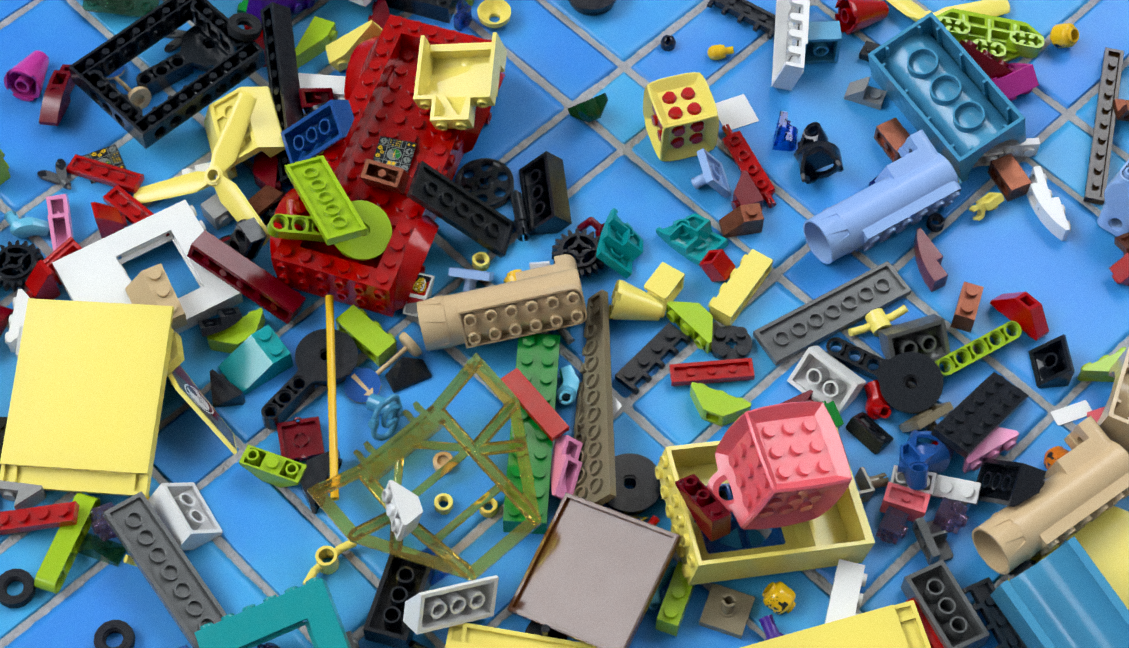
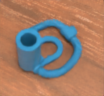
M372 393L367 399L366 408L373 411L371 420L368 422V426L371 428V436L374 440H387L393 435L400 417L404 415L400 397L397 394H392L384 398ZM379 414L383 415L381 419L382 427L389 428L386 433L381 435L377 433Z

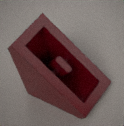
M332 88L298 89L302 109L307 113L308 109L312 106L334 100Z

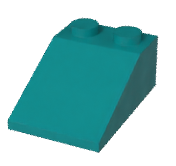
M268 324L251 334L218 368L230 383L246 395L294 365L290 351Z

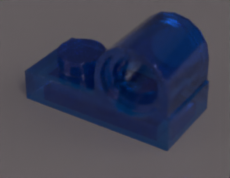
M780 111L774 132L772 150L793 151L797 147L798 129L790 125L791 121L787 120L788 112Z

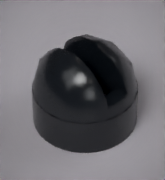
M672 35L663 36L661 48L664 51H672L676 45L675 38Z

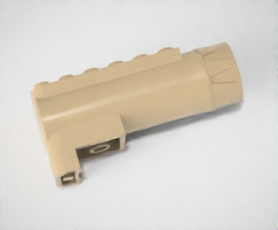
M568 254L555 256V264L516 272V281L418 301L417 312L426 350L451 348L464 343L467 349L582 324L587 319V310L575 258Z
M1092 416L1080 422L1066 436L1064 441L1072 450L1059 458L1046 471L1045 484L1041 488L1040 493L1014 507L1007 506L994 513L991 518L972 531V540L978 554L995 572L1006 575L1023 562L1029 561L1031 557L1034 558L1038 554L1043 557L1054 546L1060 545L1071 534L1077 533L1088 522L1094 521L1105 510L1108 511L1119 500L1129 496V453L1120 444L1110 440Z

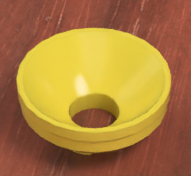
M485 0L478 6V19L486 27H502L510 20L511 7L504 0ZM495 16L500 20L498 22H491L489 19Z

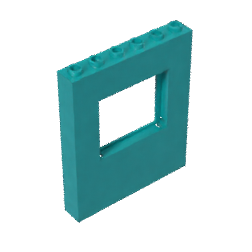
M318 577L307 580L305 582L306 585L299 588L297 586L290 587L284 591L285 594L278 597L276 595L269 596L263 600L264 603L257 606L255 604L248 605L242 609L243 612L236 615L234 613L227 614L221 618L222 621L204 624L200 627L199 631L194 632L199 648H253L305 625L314 648H351L328 584L323 578L319 579Z

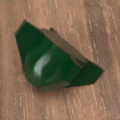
M606 93L579 103L568 108L569 114L587 123L597 120L602 116L608 102V97Z

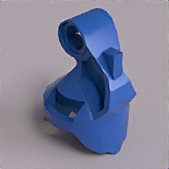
M914 430L911 432L907 442L900 445L897 472L904 474L906 483L911 489L923 490L927 487L928 472L940 474L947 469L954 450L934 437L931 431L919 432ZM930 438L937 441L938 445L919 442L918 439Z

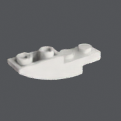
M1027 138L1022 144H1019L1014 139L1004 141L987 151L972 168L990 166L992 160L1011 153L1014 157L1035 156L1040 146L1039 138Z
M1035 166L1032 168L1029 177L1032 183L1027 192L1028 200L1043 225L1058 239L1065 241L1068 233L1071 231L1070 222L1065 217V206L1061 204L1059 197L1052 198V191L1047 186L1046 174L1043 173L1041 166Z
M894 465L890 482L910 488L906 483L904 474L897 472L898 466ZM928 472L927 487L917 491L930 494L931 497L977 505L981 483Z

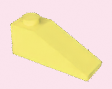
M370 20L326 45L329 64L339 72L347 69L355 48L362 41L379 36L382 28L373 20Z

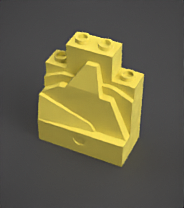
M493 32L492 42L430 45L425 35H421L413 100L419 108L424 110L431 109L430 122L435 129L445 131L447 129L466 130L467 128H474L476 106L481 108L495 106L496 97L498 96L500 72H505L507 50L497 32Z

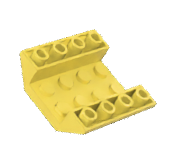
M268 86L240 87L208 106L204 126L212 153L240 91H247L257 97L237 159L227 173L229 180L238 176L235 168L237 164L260 151H263L271 158L285 150L281 136V126Z

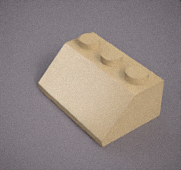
M161 263L141 271L125 288L132 304L173 306L174 312L171 325L173 330L188 324L185 312Z

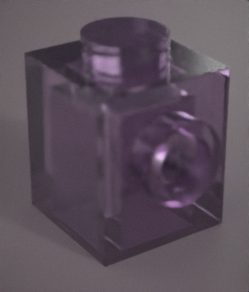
M888 506L876 536L886 543L896 545L899 538L904 539L908 527L905 525L909 514Z

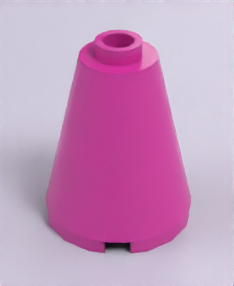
M42 51L32 52L5 74L4 84L6 89L10 88L14 92L12 95L23 101H33L34 98H38L47 73L49 57Z

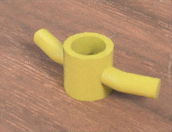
M902 305L886 315L882 308L874 309L865 316L866 324L849 328L848 334L849 336H855L871 330L875 337H879L878 330L891 327V321L904 315L909 310L905 305Z
M355 539L343 542L335 548L328 545L320 547L315 554L317 564L310 569L302 584L306 585L305 582L316 577L320 572L326 575L336 572L339 568L338 556L356 547ZM325 558H332L330 562H322Z

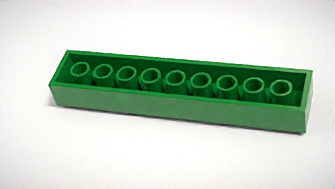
M532 334L518 337L516 368L521 371L556 411L560 335ZM514 398L503 512V532L545 534L548 523L553 441L548 438Z

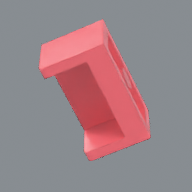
M888 482L880 512L914 522L915 519L925 516L931 495Z

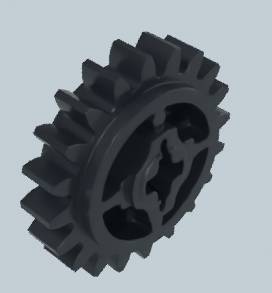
M576 228L574 234L570 230H568V236L561 234V240L556 239L555 245L552 246L553 264H555V256L568 254L575 258L581 280H583L585 274L588 278H591V272L598 274V268H604V262L596 257L600 236L594 238V232L592 231L588 235L586 229L580 233L578 228Z
M17 240L15 245H12L9 241L7 247L0 245V288L3 286L4 290L8 291L12 287L13 292H16L17 287H20L24 291L25 282L37 262L41 259L44 260L40 249H36L34 244L29 246L28 242L24 241L20 245L19 240Z

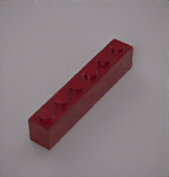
M206 230L190 246L187 257L286 324H289L301 311L306 300L304 296Z

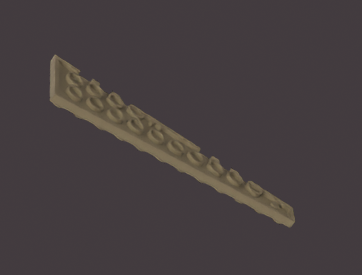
M603 289L588 298L587 319L584 330V337L587 341L582 349V355L585 356V360L580 368L583 379L578 387L573 437L583 443L578 461L582 462L573 495L601 506L616 497L608 292Z

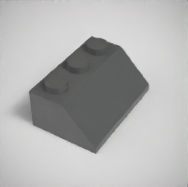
M936 314L878 330L881 350L886 359H891L905 352H916L936 361L951 353L945 319Z

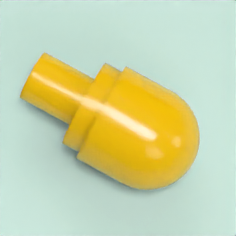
M721 44L712 45L707 51V55L711 60H720L726 58L728 54H734L733 46L725 47Z

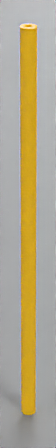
M326 295L330 500L337 501L339 500L334 296Z

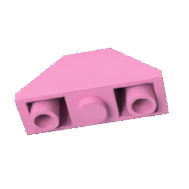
M999 427L967 459L964 458L962 471L964 473L970 470L975 471L981 467L983 458L996 459L1002 451L1013 449L1017 444L1018 431Z

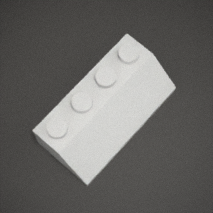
M495 575L418 593L405 601L403 622L418 635L494 616L499 577Z

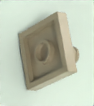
M950 402L936 404L898 426L902 433L922 428L932 432L933 428L937 425L935 420L954 408Z
M713 583L699 625L741 639L755 597Z

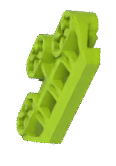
M954 8L936 16L958 42L961 39L967 42L969 39L978 45L977 49L981 52L985 49L994 55L992 58L996 61L1002 59L1005 62H1009L1018 57L1035 58L1044 45V37L1026 22Z

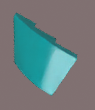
M613 208L603 226L596 257L627 279L632 274V262L643 253V239L633 230L628 222L623 223L617 216L618 211Z
M696 213L686 216L684 219L674 221L672 226L664 229L658 227L656 229V233L662 240L686 259L699 265L709 250L724 249L729 245L727 238L712 232L709 219Z

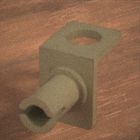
M864 467L859 468L855 475V480L861 490L858 492L862 496V503L870 500L875 492V488L888 485L889 480L885 473L869 477Z

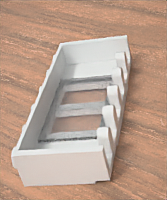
M776 0L771 87L791 91L804 72L805 45L808 44L810 0Z

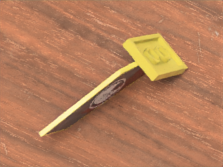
M174 332L167 377H169L175 390L235 455L237 447L234 433L180 365L185 360L182 339L178 333Z

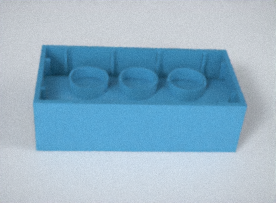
M932 12L868 53L872 78L882 90L887 91L888 97L917 131L923 130L936 151L946 157L951 163L962 183L968 180L969 173L974 164L994 146L1012 139L1016 140L1019 144L1026 141L1025 117Z
M1075 536L1023 573L1000 584L990 595L1027 648H1129V610Z

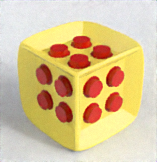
M691 72L674 75L647 84L643 97V115L650 141L661 161H675L697 156V151L702 148L707 152L715 148L719 132V117L710 88L701 73Z

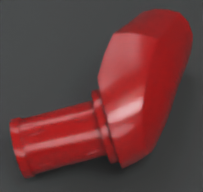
M878 380L868 382L864 385L867 396L865 405L867 415L872 419L888 418L891 415V409L889 410L890 407L882 397Z

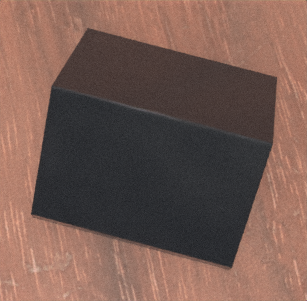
M1063 334L1028 351L1038 388L1069 385L1075 371L1066 335Z

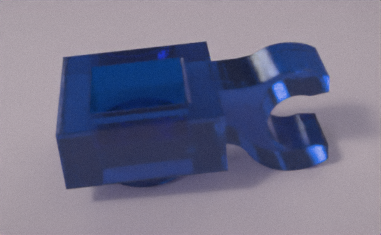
M463 0L456 4L457 13L453 16L454 29L459 32L468 27L472 21L471 6L469 4L464 6Z

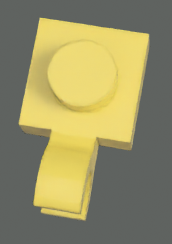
M989 192L975 202L976 205H972L969 208V211H977V215L973 217V220L980 221L984 218L986 210L992 211L1004 201L1002 193Z

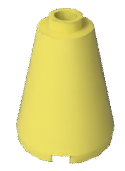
M617 280L611 296L612 303L609 305V319L659 321L660 317L664 318L666 306H664L662 300L624 280Z

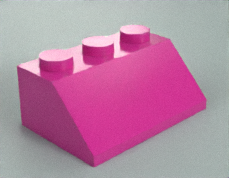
M1010 63L1008 68L1013 71L1012 73L1000 78L991 79L1010 101L1017 99V96L1020 94L1032 92L1033 88L1039 86L1033 64Z

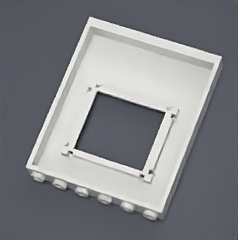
M186 200L52 262L57 276L72 301L132 304L125 290L130 284L131 279L122 264L172 240L200 288L178 298L185 312L188 324L175 329L174 332L179 334L197 325L199 320H206L217 315L218 309L230 308L243 302L242 293L187 257L191 244L206 230V227L202 220H197V212L194 206H189Z

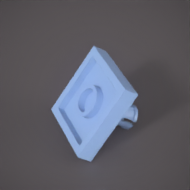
M704 148L698 150L697 155L703 173L691 179L694 188L698 190L700 187L708 184L724 198L732 195L722 163Z
M458 267L449 268L448 276L461 277L465 280L463 292L475 290L476 283L479 280H494V272Z

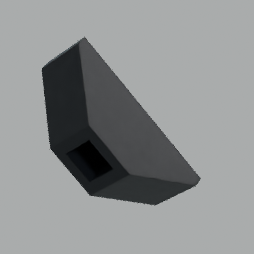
M338 450V471H339L340 468H341V465H342V459H341V457H340V452H339V450ZM329 451L306 461L307 468L299 482L305 499L314 514H317L319 507H323L326 500L325 494L327 489H330Z

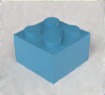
M839 21L809 22L808 44L805 45L804 64L838 63L842 42Z

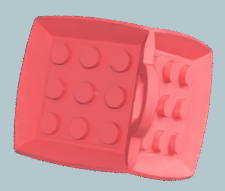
M815 401L789 402L747 411L729 427L715 451L718 471L710 478L707 488L730 513L733 512L742 529H768L789 526L818 518L841 498L848 488L852 476L842 440L824 403ZM726 480L730 484L734 498L729 501L722 499L719 495V487Z

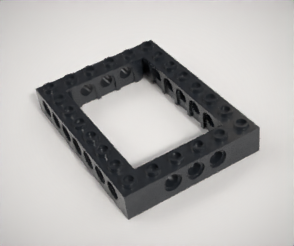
M166 0L70 65L69 70L72 81L147 149L266 64L264 49L255 41H239L228 33L227 24L229 19L208 0ZM190 20L229 55L219 64H214L213 68L203 75L200 74L192 83L184 85L182 90L173 96L167 97L168 99L157 107L154 106L152 111L143 116L142 109L139 106L136 107L129 100L126 94L123 95L116 88V85L114 83L111 84L106 77Z

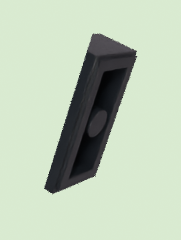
M864 412L853 416L846 425V430L875 455L881 452L894 439Z

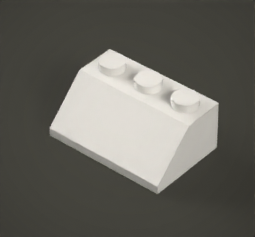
M818 345L808 347L787 382L802 393L812 390V400L815 402L826 401V403L834 401L839 414L856 399L866 384L865 380Z
M194 482L161 483L148 499L182 550H194L223 533Z

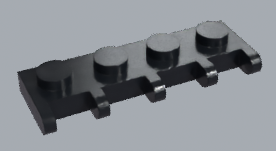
M709 0L708 8H712L714 5L722 9V15L725 16L727 13H730L738 18L737 23L741 24L745 21L754 26L753 31L757 32L761 29L768 33V39L771 40L775 31L774 14L747 0Z
M669 322L615 374V380L637 395L640 390L636 385L642 379L649 383L652 380L649 373L656 366L663 369L665 364L662 360L669 353L673 356L678 355L679 351L675 347L681 341L689 344L691 339Z
M989 577L962 589L964 594L971 593L977 604L973 606L974 610L981 611L988 624L985 626L987 631H992L999 644L995 648H1027L990 596L996 588Z

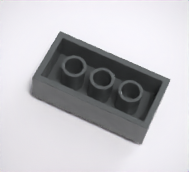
M944 560L904 577L901 585L903 593L907 599L914 597L944 648H980L986 644L990 634Z

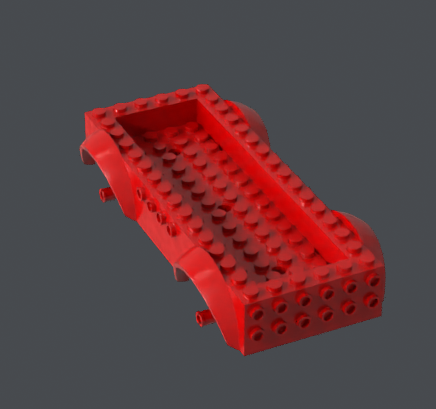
M390 14L380 36L366 39L355 48L348 63L344 87L345 100H349L355 119L347 136L326 149L319 156L323 155L350 201H368L379 206L386 213L391 222L392 236L385 251L380 256L371 260L360 261L343 255L335 244L327 246L326 242L275 238L270 235L271 260L278 280L296 290L324 298L326 295H333L335 301L348 305L354 304L356 307L393 317L396 310L405 306L418 274L425 273L426 266L423 263L439 228L435 221L436 215L407 197L417 165L423 161L450 180H453L463 154L473 150L484 123L489 124L492 118V113L489 112L492 106L486 108L476 106L474 128H467L466 130L447 129L445 131L434 128L430 122L431 109H421L413 100L421 35H425L430 45L492 42V40ZM500 72L498 91L505 77L503 72ZM380 136L417 143L407 173L409 179L403 195L366 185L360 178L366 159L373 160ZM295 188L288 191L282 198L274 215L287 214L286 202L288 199L301 200ZM273 223L275 228L282 229L280 223ZM294 225L296 230L303 231L302 226Z

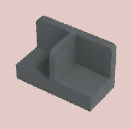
M924 517L915 519L912 530L929 566L941 560L945 562L953 559V553L946 541L947 530L942 531L937 520L925 522Z

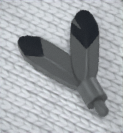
M176 29L165 38H172L174 40L166 45L165 52H172L179 48L182 38L187 31Z
M63 159L57 160L56 173L47 170H41L37 173L45 181L61 184L68 190L72 189L71 183L67 180V166Z

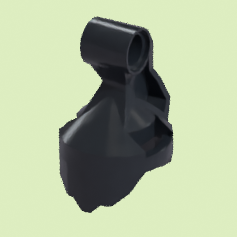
M812 122L808 124L803 131L801 141L798 142V149L795 151L794 156L799 163L802 182L811 184L819 178L829 177L836 172H842L844 169L840 149L835 144L828 142V137L820 123ZM834 164V166L828 170L817 172V170L820 168Z

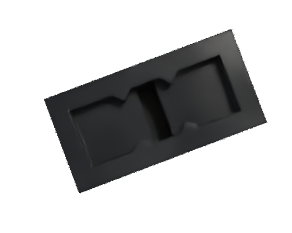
M254 217L248 220L242 219L236 224V228L230 235L227 245L244 257L252 260L258 255L267 235Z

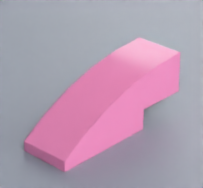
M67 194L46 197L53 251L69 237L73 238L71 211Z
M561 435L555 440L551 460V491L553 496L561 500L566 492L573 495L582 462L578 461L583 443L569 435Z

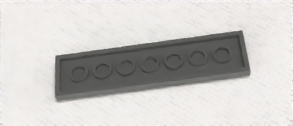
M886 261L754 330L753 336L776 366L807 350L808 347H812L865 319V316L870 311L877 308L884 309L911 294V289L892 265Z
M141 491L104 511L103 517L191 646L199 648L194 632L199 631L200 627L210 622L215 624L222 621L221 618L227 614Z

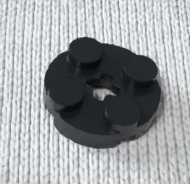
M724 326L715 330L711 345V352L715 358L717 357L720 360L747 358L751 354L752 340L746 328ZM729 342H733L736 345H734V348H730V346L726 344Z

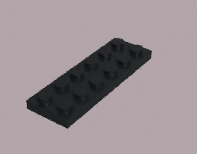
M425 162L418 163L407 197L498 257L505 256L514 228L513 221Z
M993 372L937 424L931 434L967 459L1026 401L1029 395L1007 381L1003 376Z

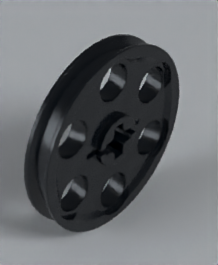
M480 158L472 160L458 171L455 178L456 184L462 188L471 189V194L477 198H486L487 201L485 203L494 209L506 204L510 199V193L514 191L512 172L505 164L495 159ZM484 166H490L492 167V170L486 172L483 171L482 168ZM467 172H471L474 174V176L472 178H466L464 177V174ZM500 175H506L508 177L505 181H500L497 179ZM497 191H504L506 193L502 197L495 195Z

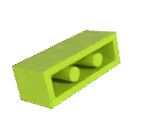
M354 304L335 319L337 330L349 335L354 340L357 348L377 366L380 367L397 352L395 337L391 333L387 334L377 321H372L363 309H358Z
M678 561L658 613L655 627L656 630L674 636L678 634L695 585H688L687 578L683 577V564L681 561Z

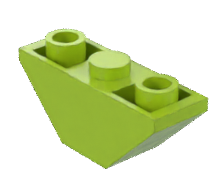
M669 301L666 307L667 318L672 323L675 322L681 331L694 341L699 349H703L707 354L710 353L713 316L699 303Z
M259 308L250 311L233 326L206 336L210 349L225 353L234 352L251 334L264 327L266 320L263 309Z
M691 383L690 397L701 419L724 426L735 422L741 415L751 410L752 403L744 398L728 395L722 390H714L702 383Z
M249 444L239 461L242 467L261 481L280 488L298 485L307 468L306 464Z

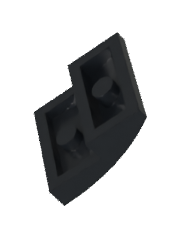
M238 306L218 309V318L199 320L198 326L202 337L221 332L242 319Z

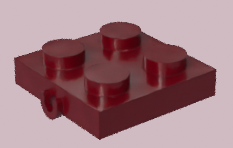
M319 416L305 419L295 417L293 421L277 423L281 456L301 462L325 453Z

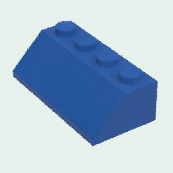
M330 100L281 132L290 164L313 158L347 136L355 119L349 100Z

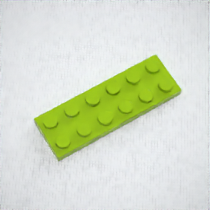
M323 155L285 165L287 176L327 246L367 235L365 224Z

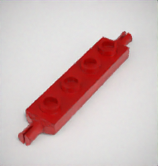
M726 124V127L724 125L722 130L726 137L722 138L723 143L740 172L742 173V171L747 170L768 207L772 208V205L775 207L776 202L772 198L775 188L740 130L733 132L729 124Z

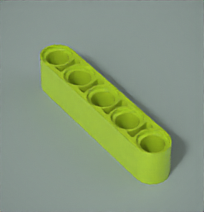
M1015 321L1007 322L934 362L938 367L940 364L944 366L945 372H942L944 378L1020 337L1022 333L1021 326ZM1007 328L1010 330L1011 336L1008 335L1006 331ZM990 337L994 339L995 345L990 342ZM973 346L978 349V354L974 352ZM956 355L960 356L961 363L957 361Z
M80 492L75 495L72 502L76 501L80 505L77 525L59 527L34 580L36 588L55 594L60 591L99 511L101 502L99 498Z

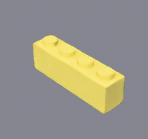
M754 249L748 255L745 254L740 261L738 269L734 268L731 272L730 280L722 284L718 296L713 297L709 302V313L713 316V319L725 326H731L770 274L773 260Z

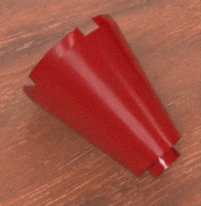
M838 0L835 8H838L835 19L840 22L841 32H846V34H852L885 19L889 13V7L883 0Z

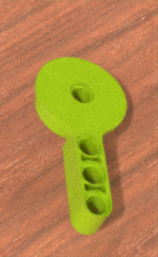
M363 200L351 201L367 228V235L336 243L335 246L348 258L360 261L374 259L385 251L392 236L391 222L379 206ZM276 214L271 218L267 226V232L275 238L325 242L321 233L315 230L316 225L311 216ZM273 223H280L282 229L275 228ZM294 225L302 226L303 231L296 230Z

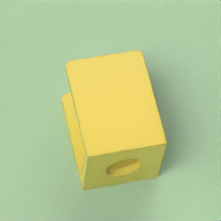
M662 262L645 283L644 289L650 295L662 300L664 306L667 307V303L674 301L682 291L685 274Z

